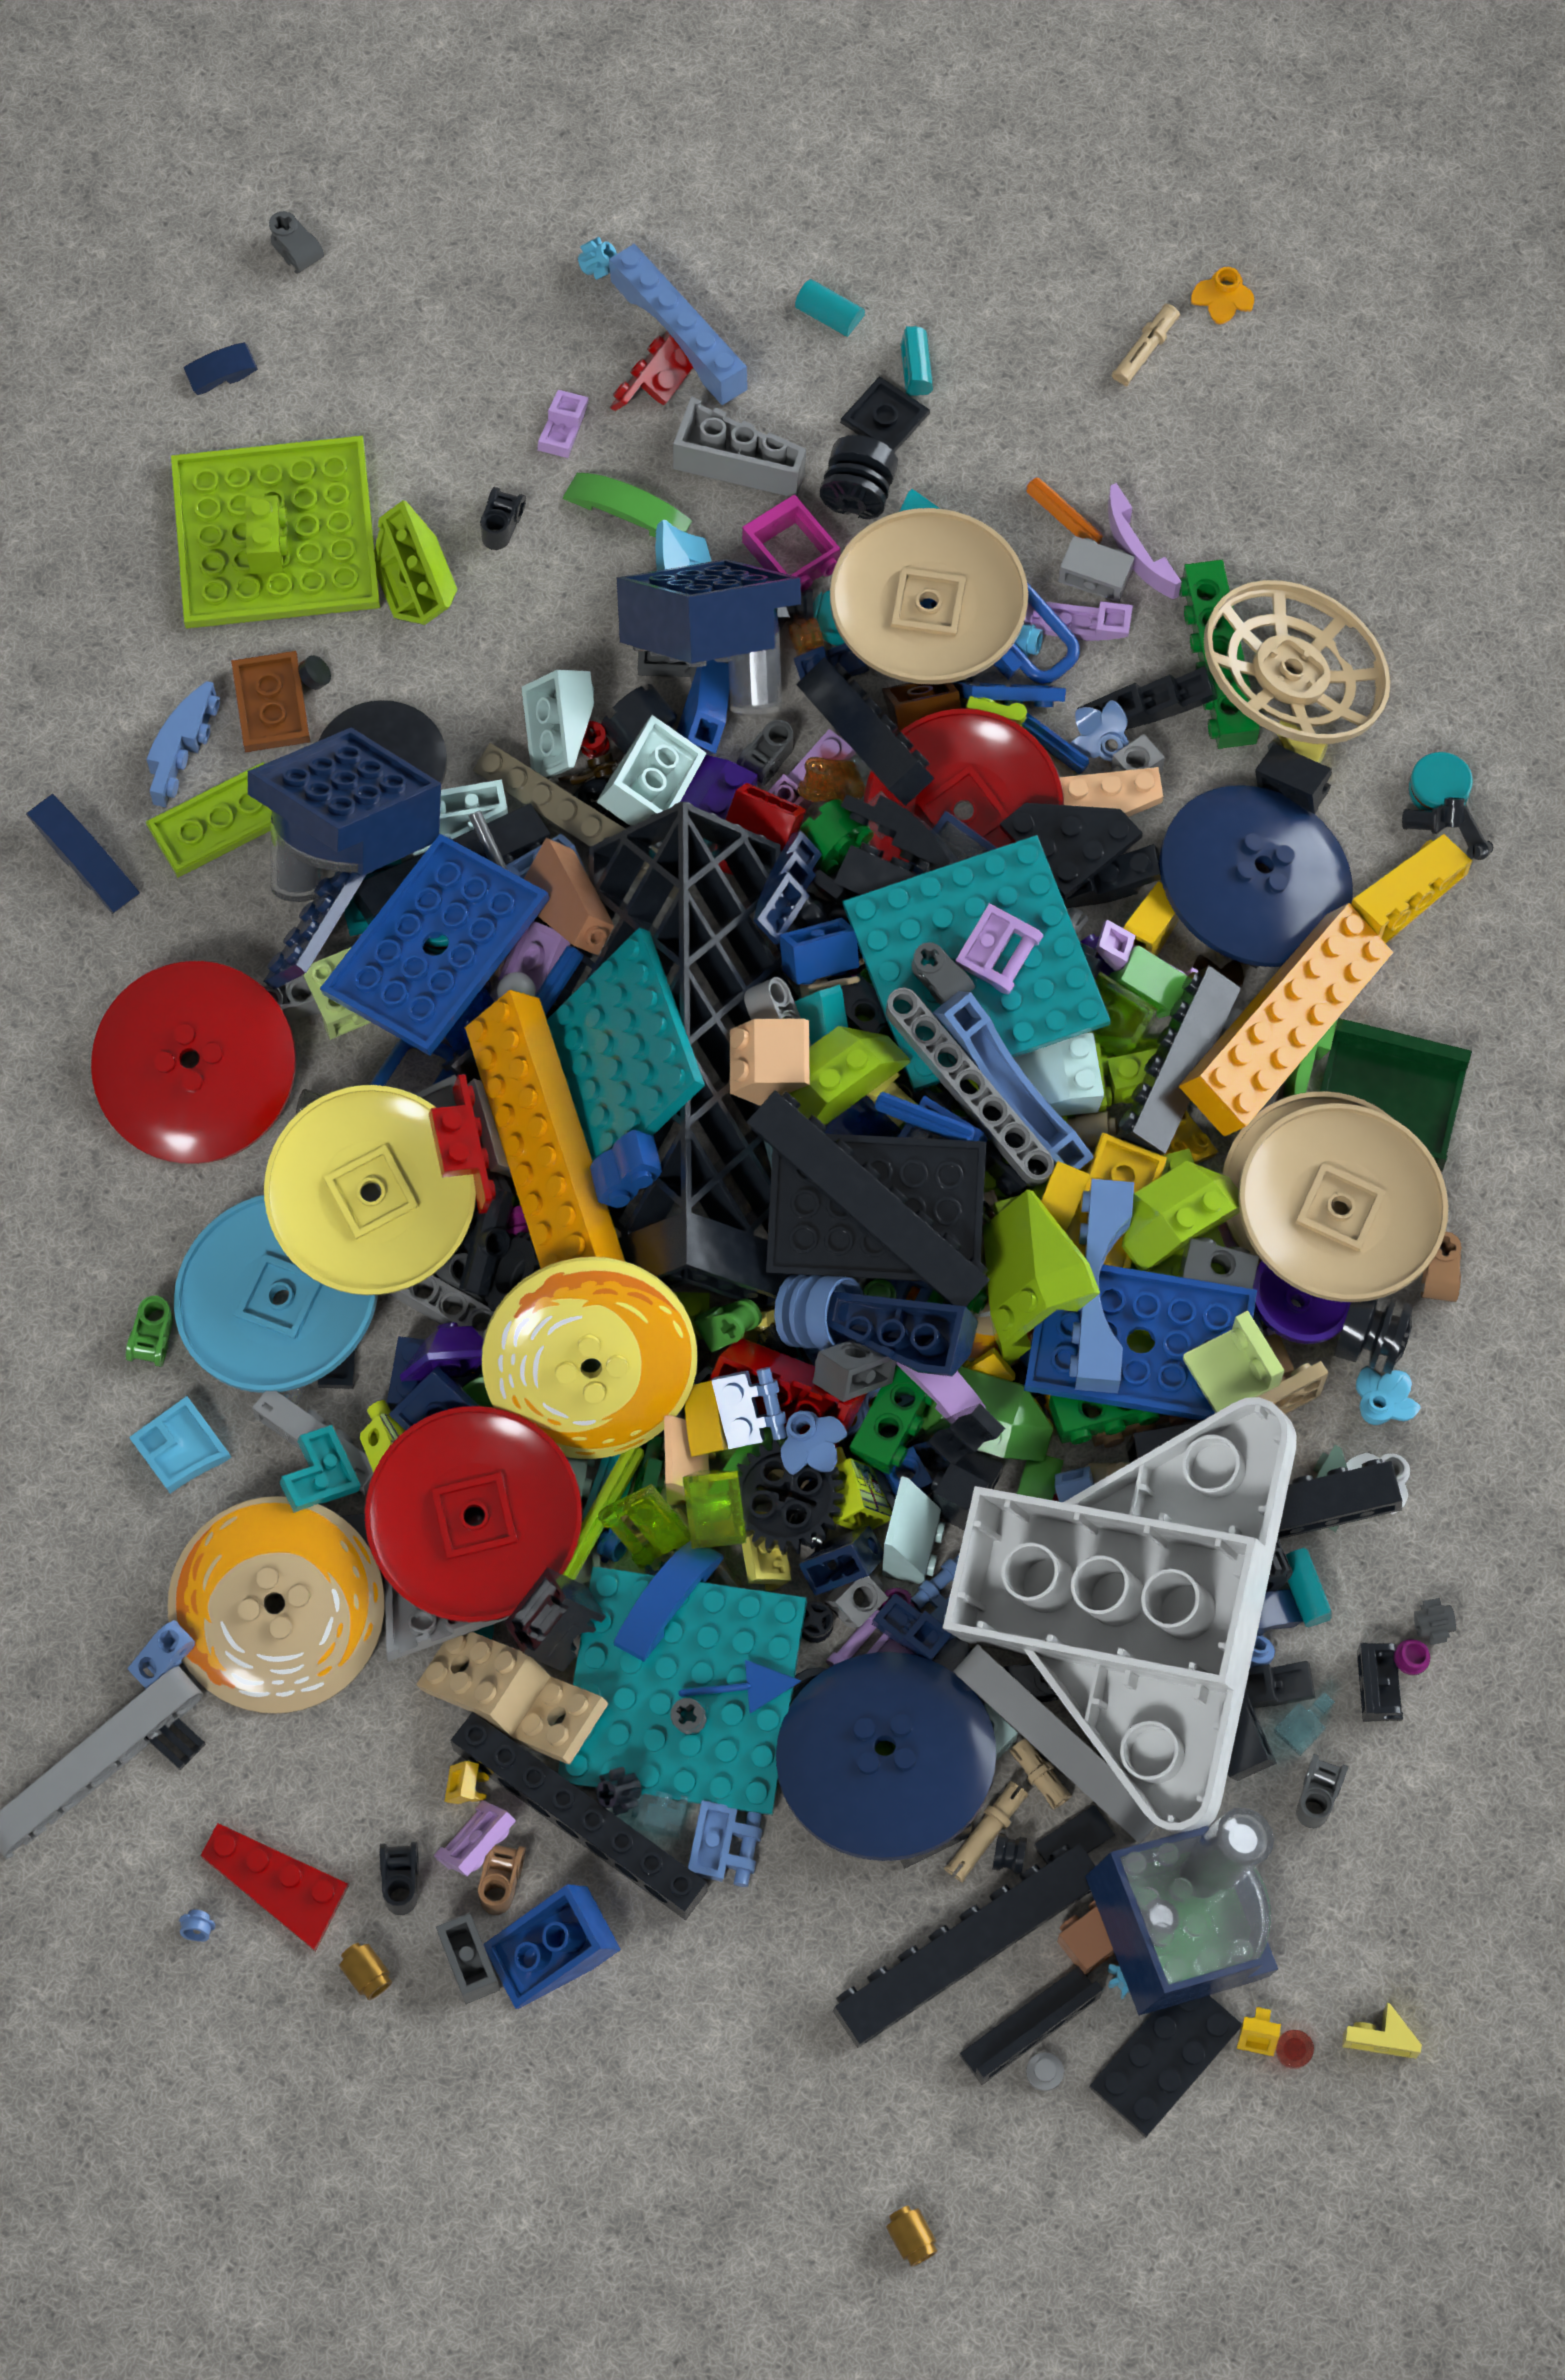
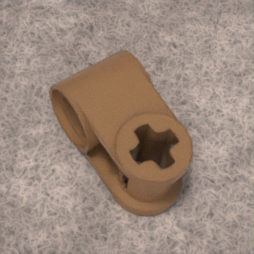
M1445 1232L1440 1247L1445 1248V1253L1448 1256L1442 1255V1250L1439 1249L1434 1259L1424 1270L1421 1283H1425L1424 1292H1421V1298L1457 1302L1461 1284L1460 1260L1462 1247L1456 1235Z
M495 1844L485 1856L478 1886L480 1904L487 1913L500 1915L510 1908L517 1880H519L526 1847L519 1846L518 1849ZM493 1888H500L505 1892L504 1897L498 1901L488 1900L485 1896Z

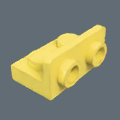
M755 1511V1512L758 1513V1514H766V1513H768V1512ZM744 1525L738 1526L748 1583L764 1584L766 1591H774L791 1581V1567L787 1552L785 1555H782L779 1545H775L771 1553H768L765 1548V1541L755 1547L752 1543L754 1534L744 1538L741 1533Z

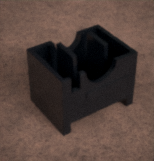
M547 1567L513 1611L512 1615L506 1620L505 1624L523 1654L564 1672L576 1656L574 1652L577 1648L573 1640L582 1633H594L596 1627L591 1618L602 1623L606 1615L587 1586Z

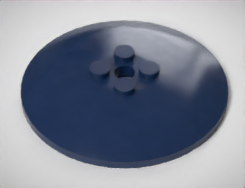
M1236 785L1216 788L1198 795L1180 809L1171 821L1162 840L1159 860L1160 876L1172 909L1196 938L1214 951L1238 962L1262 967H1282L1326 914L1348 903H1352L1353 883L1349 863L1341 845L1331 830L1315 814L1305 810L1283 794L1269 789ZM1255 862L1265 864L1269 869V873L1265 874L1258 871Z
M876 1652L859 1655L839 1662L817 1675L800 1691L790 1705L788 1713L781 1724L776 1747V1767L780 1787L790 1810L802 1826L815 1838L841 1853L877 1861L902 1860L920 1856L943 1846L959 1835L982 1809L993 1784L997 1759L993 1727L989 1715L976 1693L961 1678L946 1667L917 1655L898 1652ZM889 1741L895 1745L896 1749L892 1754L882 1756L875 1751V1747L880 1742Z

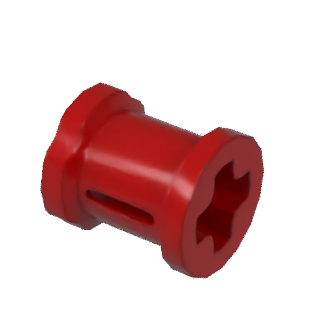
M596 721L588 722L580 747L582 753L590 759L605 755L610 749L605 729ZM591 738H595V743L590 744Z

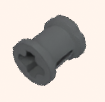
M691 1698L680 1699L671 1709L672 1723L682 1733L687 1735L699 1733L705 1727L707 1722L705 1710L696 1700ZM695 1708L693 1714L697 1717L694 1723L687 1721L683 1725L682 1711L690 1712Z

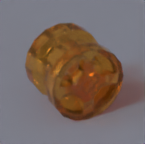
M815 617L808 619L802 625L797 623L789 625L790 638L797 656L806 653L809 649L824 646L822 633Z

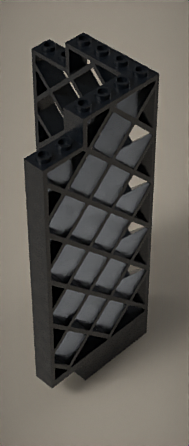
M682 801L589 847V879L611 920H613L615 914L621 918L600 955L570 944V946L582 952L583 959L545 1017L547 1020L572 995V991L586 966L592 969L587 977L588 979L639 927L650 931L666 977L674 963L679 966V971L673 979L670 989L690 1045L697 1040L720 1079L712 1085L696 1059L705 1086L653 1135L658 1152L674 1122L676 1121L681 1126L680 1131L661 1162L662 1172L660 1176L647 1187L631 1217L624 1212L627 1205L620 1208L608 1205L607 1207L614 1228L621 1232V1237L618 1238L625 1262L648 1271L659 1278L670 1289L689 1283L736 1300L749 1299L759 1308L765 1309L775 1305L779 1288L784 1280L790 1276L789 1274L766 1273L768 1240L754 1235V1230L761 1224L768 1234L771 1180L753 1150L760 1144L772 1163V1147L752 1129L743 1136L721 1100L726 1093L730 1094V1035L720 1019L727 1013L735 1027L751 1021L744 1001L746 991L774 977L782 979L787 984L794 1002L800 1000L780 968L782 965L780 943L775 944L778 950L772 954L749 916L756 911L765 882L781 853V845L767 839L763 835L742 828L741 825L730 823L719 818L714 813H708L689 802ZM703 839L717 844V849L711 853ZM664 840L657 853L652 850V845ZM723 860L727 863L748 898L743 903L737 897L718 865ZM644 862H646L650 866L630 902L627 904L623 900ZM675 885L679 892L657 929L652 924ZM692 885L696 886L718 923L713 929H711L689 892V888ZM807 892L812 899L820 900L824 907L828 903V901L816 897L813 893ZM795 919L787 932L801 929ZM543 921V925L550 927L547 923ZM724 936L730 942L749 974L743 980L719 942ZM694 962L697 963L719 1000L714 1006L710 1004L689 969V966ZM730 1094L746 1122L761 1106ZM697 1120L721 1157L714 1165L691 1130V1125ZM729 1172L752 1208L746 1216H744L722 1180ZM699 1201L710 1219L692 1213L691 1208ZM676 1202L681 1207V1213L666 1219Z

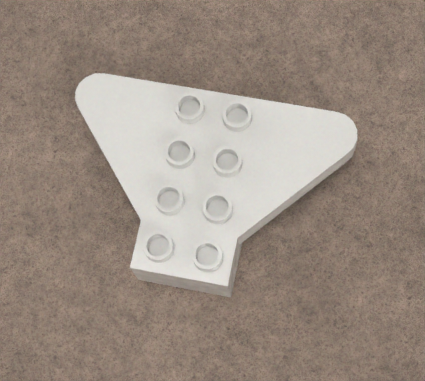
M1260 1397L1244 1398L1232 1403L1065 1502L975 1486L943 1624V1629L970 1644L1028 1655L1143 1813L1155 1825L1173 1834L1209 1826L1215 1820L1221 1806L1296 1452V1432L1292 1422L1273 1402Z

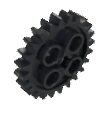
M773 1440L772 1450L767 1451L762 1444L759 1445L761 1455L756 1457L751 1453H747L750 1462L749 1466L739 1463L737 1465L742 1477L732 1476L730 1479L732 1484L738 1488L728 1491L729 1498L736 1501L728 1505L731 1513L738 1514L733 1518L735 1526L744 1525L741 1530L744 1538L754 1534L752 1543L755 1547L765 1541V1548L768 1553H771L775 1545H779L781 1554L785 1555L788 1546L793 1545L795 1552L800 1554L801 1543L804 1542L813 1549L814 1543L812 1538L817 1536L825 1541L826 1536L823 1529L825 1527L832 1530L836 1529V1525L831 1517H842L843 1515L841 1509L835 1506L845 1503L844 1495L837 1493L844 1489L843 1481L834 1480L840 1475L838 1468L834 1467V1470L831 1472H820L811 1468L807 1463L799 1472L791 1475L783 1465L781 1448L776 1440ZM781 1469L784 1471L782 1478L777 1481L767 1479V1475L772 1470ZM814 1479L818 1481L816 1488L811 1491L800 1489L802 1483L806 1480ZM758 1486H762V1487H765V1488H766L767 1490H769V1491H764V1490L757 1491L756 1488H757ZM788 1492H792L794 1498L787 1497L785 1502L781 1501L780 1496H786ZM769 1502L773 1504L771 1510L766 1514L755 1512L756 1507L760 1503ZM806 1503H817L815 1507L806 1505ZM803 1512L807 1515L801 1524L789 1523V1518L794 1513Z

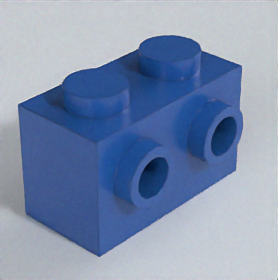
M843 918L779 935L783 972L796 984H812L816 979L830 975H844L848 970L859 968L858 945L852 926Z

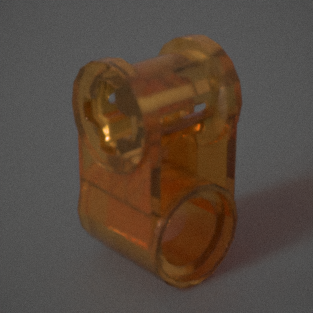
M810 757L806 760V773L803 781H800L797 787V792L800 796L814 802L831 801L834 799H840L843 802L846 794L860 800L864 796L866 789L858 768L853 761L832 760L820 757Z

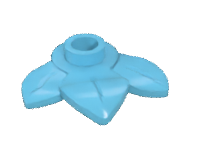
M1369 1366L1363 1368L1358 1375L1355 1386L1362 1398L1359 1404L1362 1418L1369 1424L1381 1425L1390 1419L1408 1421L1415 1417L1421 1407L1413 1399L1408 1398L1412 1386L1409 1375L1403 1371L1393 1370L1391 1374L1385 1373L1381 1376ZM1374 1403L1381 1405L1383 1408L1376 1407Z

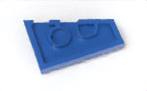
M959 681L951 682L959 691L960 697L969 699L971 696L1003 700V705L1010 706L1013 703L1023 704V701H1034L1035 707H1053L1054 701L1065 702L1066 688L1057 686L1010 684V687H1006L1004 684L981 682L979 686Z

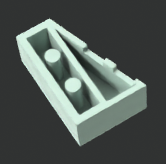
M502 779L441 790L439 834L452 840L474 830L468 815L481 810L486 823L508 814ZM431 845L414 852L413 857L426 852Z

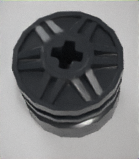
M847 435L839 438L833 445L828 461V469L825 471L824 481L820 486L821 500L836 513L844 515L857 514L859 515L858 518L866 520L879 517L884 512L886 499L889 496V486L893 483L897 470L898 458L896 454L886 444L874 438L862 435Z
M1393 1298L1389 1300L1384 1311L1376 1310L1378 1299L1351 1302L1333 1356L1356 1363L1363 1349L1370 1351V1368H1375L1380 1354L1387 1356L1382 1372L1391 1374L1394 1366L1402 1358L1412 1329L1413 1305L1404 1303L1400 1317L1392 1315L1396 1304V1299Z

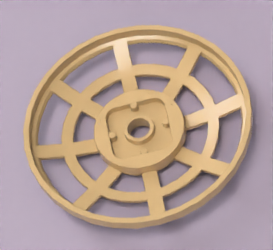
M1263 580L1247 583L1233 589L1223 596L1210 614L1204 633V649L1209 669L1219 688L1244 715L1260 726L1295 741L1312 744H1333L1360 736L1372 727L1383 712L1390 692L1389 667L1384 653L1366 625L1335 599L1301 584ZM1272 597L1273 614L1256 616L1244 623L1232 608L1235 604L1247 599ZM1286 599L1310 605L1334 619L1322 631L1306 621L1286 616ZM1222 615L1235 630L1228 644L1227 656L1216 653L1213 650V631ZM1345 625L1349 628H1356L1368 642L1376 657V660L1373 662L1374 668L1353 670L1352 665L1339 655L1333 638ZM1274 626L1275 636L1266 639L1263 643L1251 632L1259 627ZM1287 627L1314 638L1313 642L1310 644L1300 638L1289 636ZM1241 640L1256 653L1253 663L1237 660V649ZM1325 647L1329 648L1336 656L1342 671H1330L1327 661L1320 653ZM1219 666L1230 670L1237 686L1250 700L1249 702H1246L1234 690ZM1287 667L1293 668L1297 674L1289 672ZM1240 673L1255 676L1263 690L1255 695L1246 685ZM1375 680V700L1369 715L1365 717L1350 710L1349 708L1355 697L1356 682ZM1329 683L1345 684L1344 696L1340 704L1324 694ZM1273 698L1289 704L1294 716L1279 712L1267 704ZM1316 702L1331 713L1320 717L1308 718L1304 706ZM1259 710L1264 711L1268 715L1278 720L1298 725L1300 731L1281 725L1280 723L1264 716L1262 713L1259 712ZM1340 717L1358 725L1350 731L1336 734H1316L1312 727L1329 724Z

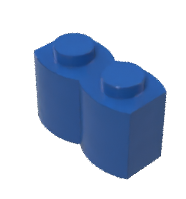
M632 1130L621 1136L615 1142L612 1149L600 1154L592 1162L590 1170L599 1203L614 1208L624 1207L637 1195L639 1189L649 1187L660 1176L662 1168L653 1135Z

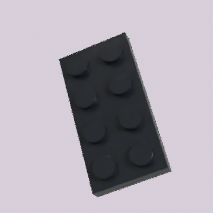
M1210 1995L1154 2011L1090 2084L1089 2088L1147 2138L1241 2029L1242 2023Z

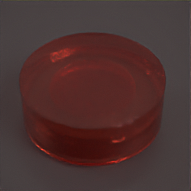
M1300 2030L1286 2031L1280 2036L1276 2046L1278 2060L1282 2065L1290 2069H1300L1306 2066L1314 2054V2045L1311 2038Z

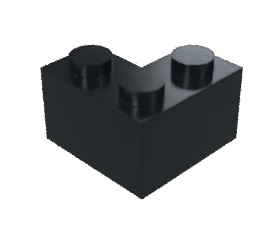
M976 1451L975 1453L962 1456L955 1465L950 1463L945 1473L939 1471L930 1488L933 1491L930 1499L941 1509L940 1519L965 1531L974 1487L994 1490L1002 1475L1004 1464Z

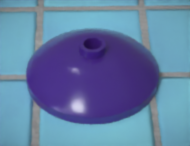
M1262 1260L1257 1266L1252 1288L1257 1290L1255 1310L1265 1325L1274 1333L1292 1342L1315 1344L1333 1338L1343 1329L1351 1302L1331 1301L1307 1294L1278 1277ZM1291 1300H1297L1301 1307L1295 1306Z

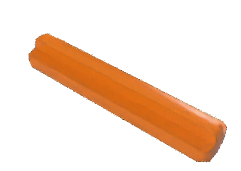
M1036 477L1028 483L1027 493L1070 532L1082 539L1089 538L1098 544L1101 543L1102 533L1045 482Z

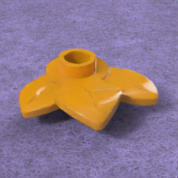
M1222 267L1214 273L1212 279L1200 281L1195 286L1191 295V304L1208 306V311L1213 321L1221 325L1230 321L1237 309L1251 312L1254 306V295L1250 289L1243 285L1242 277L1235 268ZM1229 281L1232 285H1224L1222 282Z

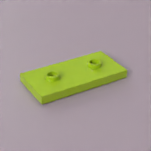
M264 762L145 821L148 830L177 878L275 829L272 822V810L248 795V771L263 765Z

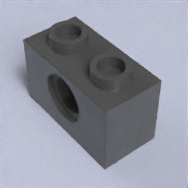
M1191 1238L1184 1248L1178 1277L1252 1289L1259 1256L1250 1254L1249 1250L1242 1247L1226 1248L1216 1245V1242L1209 1238ZM1211 1263H1218L1223 1266L1225 1274L1215 1273L1211 1268Z
M849 1340L818 1352L815 1361L813 1383L844 1402L892 1384L896 1361L854 1340Z
M471 1913L436 1926L438 1936L465 2005L500 1991L497 1978Z

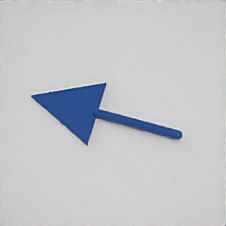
M745 1660L747 1683L682 1689L678 1694L680 1697L748 1690L749 1712L751 1714L800 1683L801 1680Z

